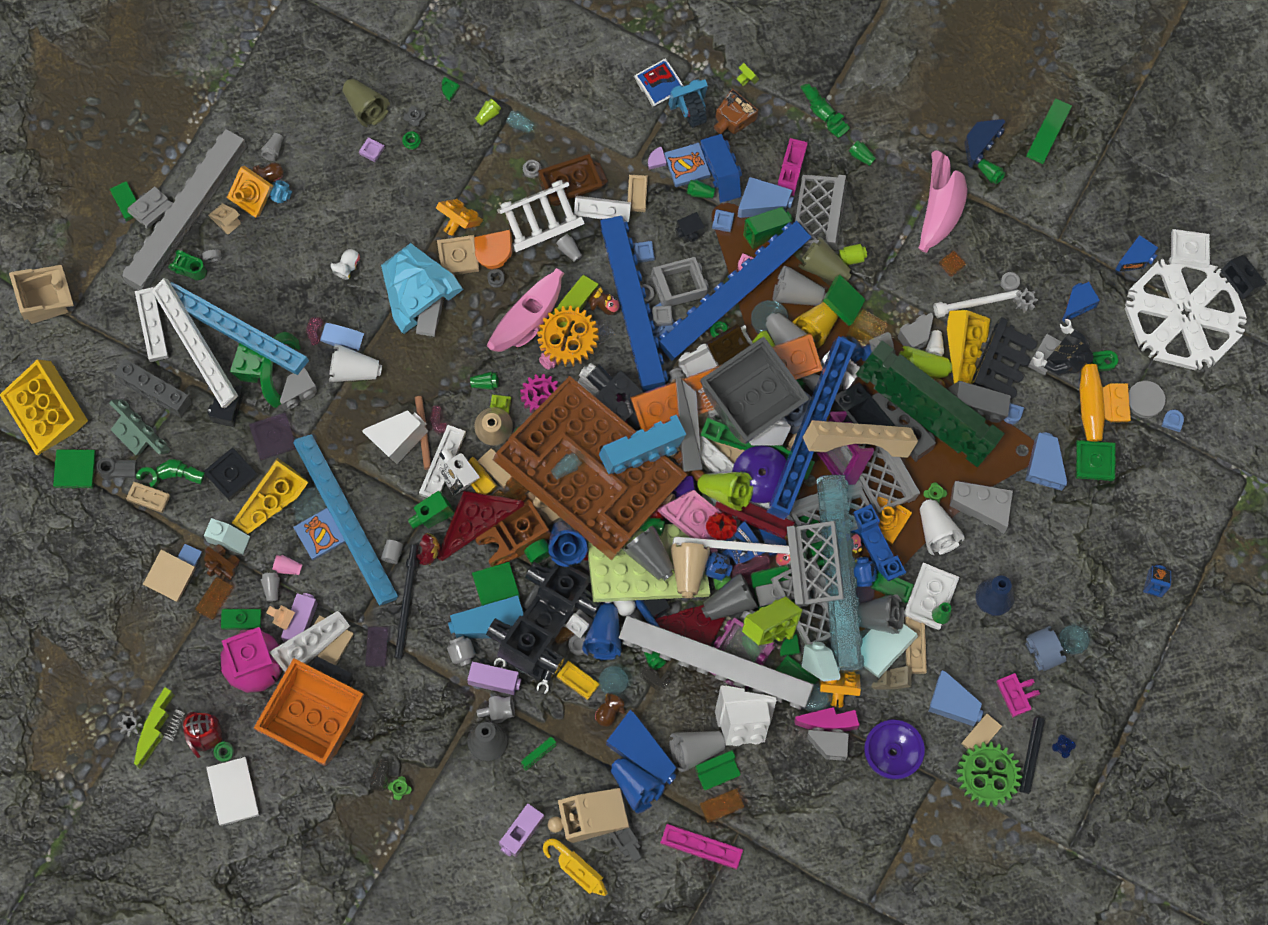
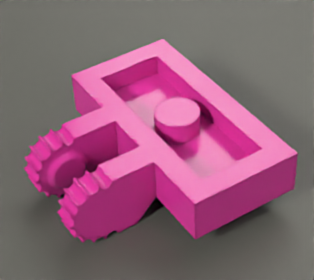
M1014 673L996 681L1012 718L1031 711L1032 708L1028 700L1040 695L1039 690L1031 691L1028 694H1025L1023 691L1024 688L1030 687L1035 683L1034 679L1019 683Z

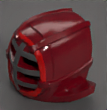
M189 712L183 720L185 739L193 754L200 758L201 756L197 751H207L214 748L219 742H222L221 726L218 718L210 714Z

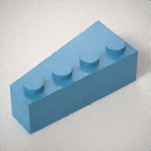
M677 415L670 417V421L667 423L657 422L646 432L641 429L634 433L630 439L625 436L603 446L599 456L608 474H619L624 472L626 468H636L646 461L654 462L663 455L671 456L675 454L685 438L686 432Z

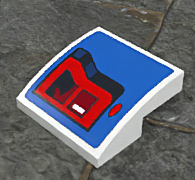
M666 59L634 75L641 91L645 92L652 107L670 98L672 89L682 85Z

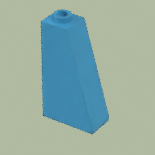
M514 596L450 615L451 622H448L451 634L455 633L456 638L461 636L465 638H490L486 636V633L495 618L513 626L518 617L524 614L519 597Z

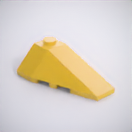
M968 310L949 311L947 334L954 384L958 381L971 384L976 371V360L982 354L981 346L988 338L990 318Z
M277 458L239 511L232 524L249 534L275 513L297 499L308 484V481L292 467Z

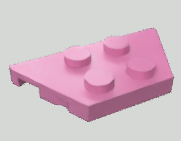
M691 490L658 508L657 511L690 538L717 540L708 534L706 522L709 516L714 515L715 512H721L696 491ZM710 548V554L718 552V549Z

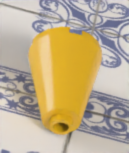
M822 302L795 318L793 323L807 334H812V338L815 340L814 344L817 346L816 348H819L824 344L839 316L827 304Z

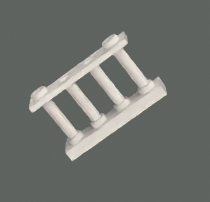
M556 181L552 183V187L514 203L508 201L500 205L501 208L497 209V212L500 214L506 213L515 236V243H512L514 252L584 224L582 217L573 215L563 188L570 186L568 182ZM555 191L567 217L565 218L566 221L561 224L556 222L546 196ZM538 198L550 224L548 225L549 228L544 231L539 229L529 202ZM521 205L533 231L531 232L532 236L527 238L522 236L512 209Z

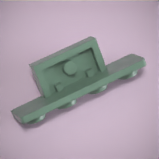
M115 399L109 402L121 415L111 428V431L135 456L140 455L148 444L158 454H167L171 451L167 443L154 433L153 428L141 420L142 418L139 414L131 410L125 400Z

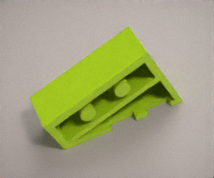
M785 596L775 600L766 607L760 608L753 614H748L744 619L742 632L758 645L773 643L775 639L779 642L783 641L784 638L790 640L794 636L802 609Z

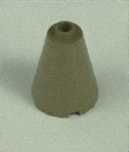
M350 79L344 83L342 91L362 126L376 125L385 118L388 113L387 106H390V102L385 96L356 79Z
M817 237L819 242L811 244L802 258L804 260L803 265L799 263L798 267L832 282L838 275H841L848 281L852 275L849 273L851 269L822 237Z

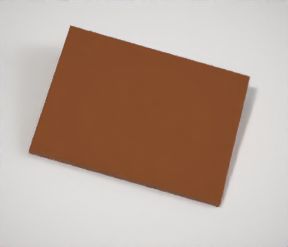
M571 376L534 411L493 457L495 463L578 531L611 561L688 475L665 455L654 462L646 461L639 467L626 468L622 473L608 474L599 456L602 447L625 436L630 439L636 431Z

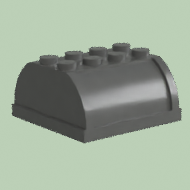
M762 337L700 380L711 405L732 434L744 444H747L809 401V397L765 337Z

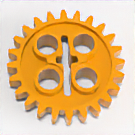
M562 306L561 312L555 308L554 315L548 313L549 319L543 318L545 325H539V328L542 330L537 332L538 336L541 337L538 339V344H542L540 350L545 351V357L550 355V362L556 359L557 365L563 361L565 367H567L568 362L575 366L576 360L582 364L581 358L584 357L588 360L587 353L594 354L592 347L597 348V343L594 342L599 340V336L595 335L599 333L598 328H594L597 325L596 321H592V315L586 317V310L580 313L579 307L573 311L572 306H569L568 310H565L564 306ZM561 322L567 323V325L563 328L558 327L559 323ZM580 327L585 329L583 333H577L576 330ZM554 339L561 340L560 343L556 345L551 343ZM565 343H566L565 350H564V351H561V349L564 347V345H565ZM571 345H578L576 350L569 349Z

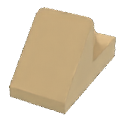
M223 203L208 215L226 234H230L241 224L237 218L239 213L236 209Z

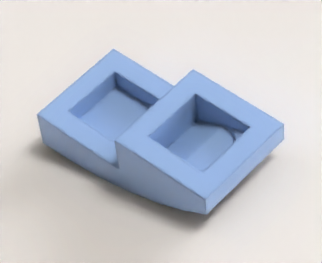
M326 323L320 341L332 346L338 344L358 352L364 333Z

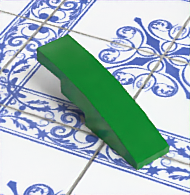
M1055 98L1026 157L1041 164L1044 163L1072 105Z

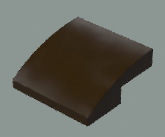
M738 324L705 343L717 366L724 364L750 346Z

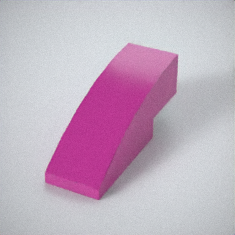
M790 138L777 185L791 189V195L794 196L808 142Z
M834 707L796 716L794 720L797 726L811 730L812 728H823L826 732H832L834 729L845 732L856 730L859 727L855 710L836 715Z

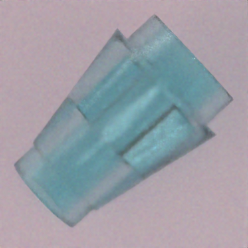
M512 110L506 120L509 127L530 133L534 126L518 110Z
M571 452L566 454L556 464L551 473L558 480L578 470L581 463L578 457Z

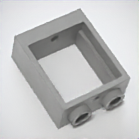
M695 257L654 267L650 275L662 306H674L704 298L709 288L707 280L703 279L701 264L697 263ZM690 270L697 290L671 296L664 276Z

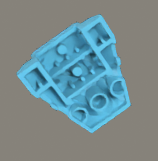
M411 243L381 265L392 316L403 334L417 325L418 321L415 318L417 315L441 297L449 301L464 290L451 272Z

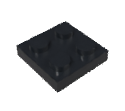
M233 447L203 471L204 475L228 501L258 477V474Z

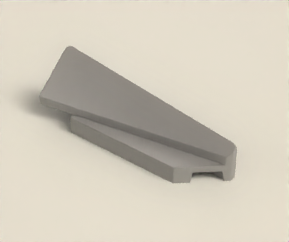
M675 377L678 419L686 432V436L680 444L683 471L701 470L702 464L698 452L701 449L696 391L680 377Z

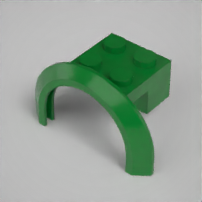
M281 332L273 337L277 341L287 344L293 350L295 348L300 350L301 348L298 339L289 332ZM239 343L230 372L243 382L257 383L258 378H260L262 393L266 401L274 408L281 404V395L277 393L272 380L273 361Z

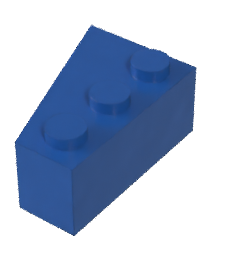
M722 134L702 139L701 150L709 172L712 173L715 180L713 185L715 188L718 187L720 203L741 197L740 176H742L740 166L735 164L734 153H730L728 141L724 140Z

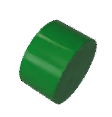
M540 539L524 550L531 565L533 562L540 563L550 556L548 551L549 544L546 539Z

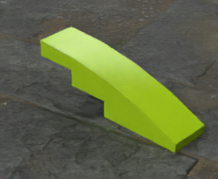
M582 275L556 309L561 312L562 306H564L565 310L572 306L573 311L577 307L581 311L599 284ZM561 322L559 323L558 327L563 328L567 325V323Z
M164 687L154 703L138 741L134 764L139 769L144 766L164 737L159 732L169 717L168 713L164 710L175 696L166 687Z

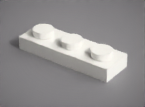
M576 196L574 215L598 219L622 215L623 221L629 222L631 202Z

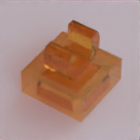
M954 250L939 261V265L950 277L966 265Z

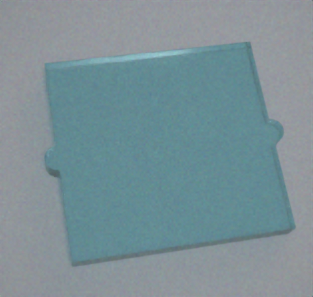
M317 487L303 489L292 505L295 509L296 522L305 521L327 508Z

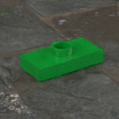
M222 609L221 629L249 630L258 627L261 629L262 610Z

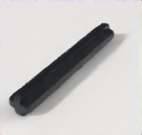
M1035 717L1033 720L1019 789L1024 794H1029L1032 788L1045 719L1041 717Z

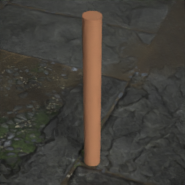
M416 396L417 415L426 423L422 396ZM426 433L420 441L424 469L429 470L431 459Z

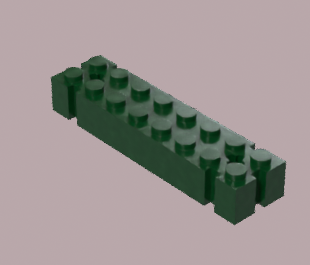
M881 340L855 375L867 384L869 381L875 385L874 389L957 453L962 451L966 454L965 459L978 468L1005 433L993 424L988 426L985 423L986 419L904 356L901 354L899 356L895 355L892 352L894 349Z

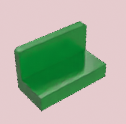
M732 750L695 766L696 774L704 791L740 776Z

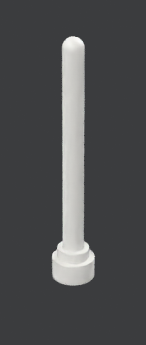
M1018 290L952 304L934 303V313L936 318L945 317V314H948L949 311L1018 297L1016 295Z

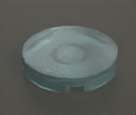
M767 300L755 306L751 314V324L758 334L762 331H767L771 337L765 325L766 319L770 314L781 313L788 319V313L782 304Z

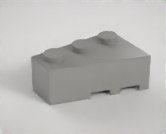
M955 481L952 487L950 506L970 517L973 516L983 521L982 523L986 525H991L1004 534L1008 528L1013 491Z

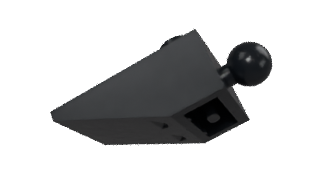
M860 382L844 390L843 384H840L830 412L846 411L847 416L843 422L895 426Z

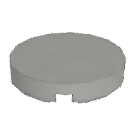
M1152 381L1137 382L1128 392L1130 409L1133 414L1141 418H1152L1158 415L1165 405L1166 397L1164 391Z

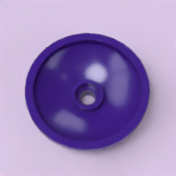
M754 446L738 456L732 472L749 473L752 477V480H750V486H753L751 502L759 504L769 503L780 479L786 459L780 452L771 447ZM763 469L766 474L761 476L758 471Z
M887 720L876 725L869 732L864 746L865 757L872 770L884 778L893 780L906 778L916 772L923 761L925 752L924 742L919 732L910 724L900 720ZM891 749H894L896 751V755H891L889 751Z

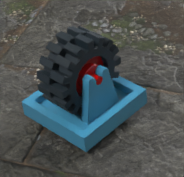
M699 79L690 82V85L684 87L682 85L677 86L670 93L668 103L670 109L680 107L691 127L707 122V116L705 115L706 106L703 101L708 87L705 79L701 81Z

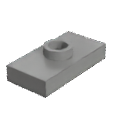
M790 580L779 583L782 588L788 589ZM773 584L755 587L759 607L770 605L775 600L781 599ZM790 594L789 599L793 600L795 596Z

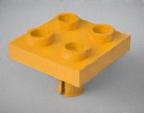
M242 166L227 198L257 218L265 206L273 185L246 166Z
M458 199L441 201L436 206L437 210L450 218L444 231H449L447 234L451 236L455 235L459 225L467 229L480 226L483 221L476 211L464 207V203Z
M877 497L880 508L887 505V499ZM901 505L894 508L886 506L883 508L882 513L877 515L880 520L878 526L886 542L891 546L912 514L911 511Z
M852 671L839 672L840 680H820V692L833 693L831 706L836 707L838 700V708L843 707L844 694L860 696V674Z

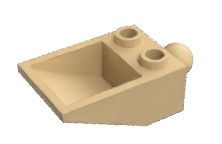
M621 788L581 794L558 800L561 818L552 817L548 821V828L551 832L558 833L564 827L566 840L571 843L629 828ZM574 809H577L576 815L573 814Z

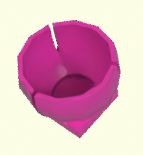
M260 627L241 630L231 638L222 640L224 648L221 652V671L231 686L246 693L264 691L276 683L275 680L278 681L283 669L269 653L280 646L273 636L261 631Z

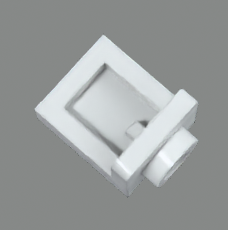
M578 610L572 615L565 626L581 638L590 628L593 620L584 612Z

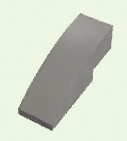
M441 297L419 314L416 334L435 337L444 297Z

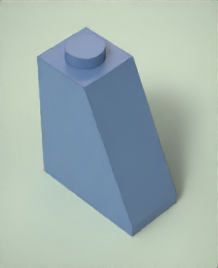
M750 177L738 209V217H753L783 207L786 212L787 207L791 208L794 200L791 197L792 190Z
M1046 432L1037 435L1025 481L1061 491L1065 488L1067 479L1058 438Z
M941 671L928 711L974 726L977 721L980 722L983 715V710H980L982 703L947 672Z

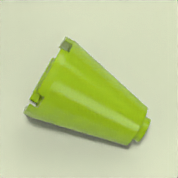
M903 346L904 351L899 353V355L904 356L932 379L947 377L952 371V363L949 362L948 358L910 346Z
M745 472L703 474L697 482L701 493L738 511H741L743 506L746 507L749 504L753 493V486H750L752 477L749 473Z

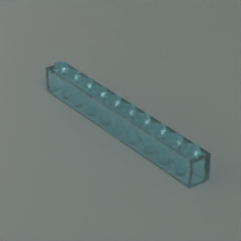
M822 475L817 479L820 523L836 522L845 598L844 600L827 602L831 648L839 673L857 672L863 670L864 656L861 655L863 641L862 636L859 634L861 619L857 612L859 599L856 596L855 590L857 579L854 577L855 559L852 557L854 542L850 535L852 522L849 519L848 513L850 510V502L847 500L848 482L845 480V475ZM831 526L824 527L821 531L822 537L826 540L832 534ZM828 544L823 551V555L830 559L834 554V549ZM830 564L825 570V574L832 579L836 573V567ZM825 577L826 585H827L830 580H828V579ZM832 583L826 592L830 596L839 595L838 587Z

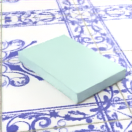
M903 624L902 629H898L900 632L898 634L871 629L849 652V656L880 678L918 635L905 624Z

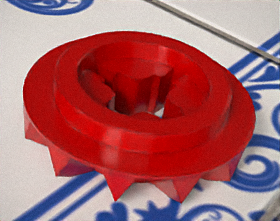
M724 511L722 513L715 512L714 515L709 516L706 522V530L714 539L727 540L736 533L737 523L732 515H728ZM721 521H723L725 525L723 526L722 531H720L718 525Z

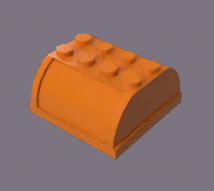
M293 658L255 724L254 729L326 766L337 754L355 722L364 694Z

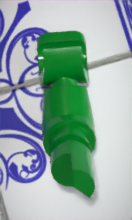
M810 84L800 86L806 98L810 100V108L813 113L827 123L828 130L835 137H841L850 129L849 125L842 120L844 115L841 113L836 114L826 99L819 95L816 87L811 88Z
M176 459L167 460L157 466V470L149 467L141 468L136 474L137 480H143L146 475L151 474L153 480L149 484L154 489L158 486L160 478L165 480L171 477H185L186 480L200 485L204 478V472L198 471L197 468L191 466L188 468L186 464H183V461Z

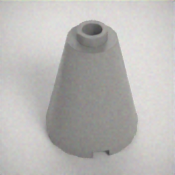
M783 266L778 276V284H775L773 301L777 303L817 306L823 302L827 293H825L823 287L790 267Z
M772 313L766 319L765 325L775 345L807 334L781 313Z
M720 731L675 732L670 735V737H673V740L669 741L674 763H679L680 767L677 768L680 772L688 771L724 751L726 746L723 734Z

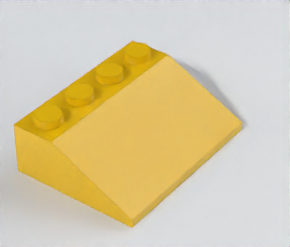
M37 359L0 394V397L36 455L43 453L76 433L88 422V419L52 361Z

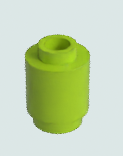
M861 244L843 247V249L839 250V257L846 265L864 262V258H867L866 248L862 247Z

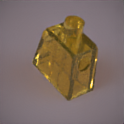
M862 309L854 323L851 324L847 336H853L856 340L870 345L869 340L886 333L885 330L888 324Z

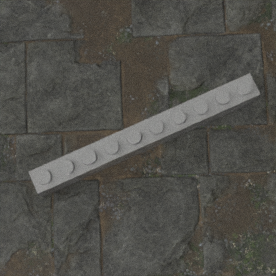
M227 129L222 134H219L213 148L207 151L206 158L197 165L194 175L187 179L182 192L176 195L175 202L166 209L163 219L156 223L151 236L145 239L142 249L135 253L130 266L128 265L124 269L122 277L126 284L137 290L149 288L247 148L243 138Z
M626 616L619 636L623 640L622 644L634 647L636 644L642 647L641 651L649 654L655 651L660 653L659 657L668 661L671 658L679 660L678 664L687 668L690 665L697 667V672L706 675L708 672L716 674V679L725 682L727 679L733 680V685L743 689L745 686L753 688L752 692L764 695V692L776 697V701L782 703L784 699L790 702L789 706L800 710L802 706L807 707L814 688V684L630 616Z

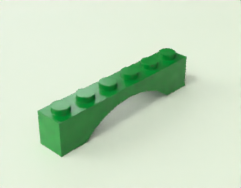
M709 414L700 433L701 436L744 451L754 446L771 447L780 452L786 461L791 451V448L784 445H751L749 442L744 444L732 434L723 420L714 416L710 417ZM813 457L811 458L804 479H808L812 467L815 463Z

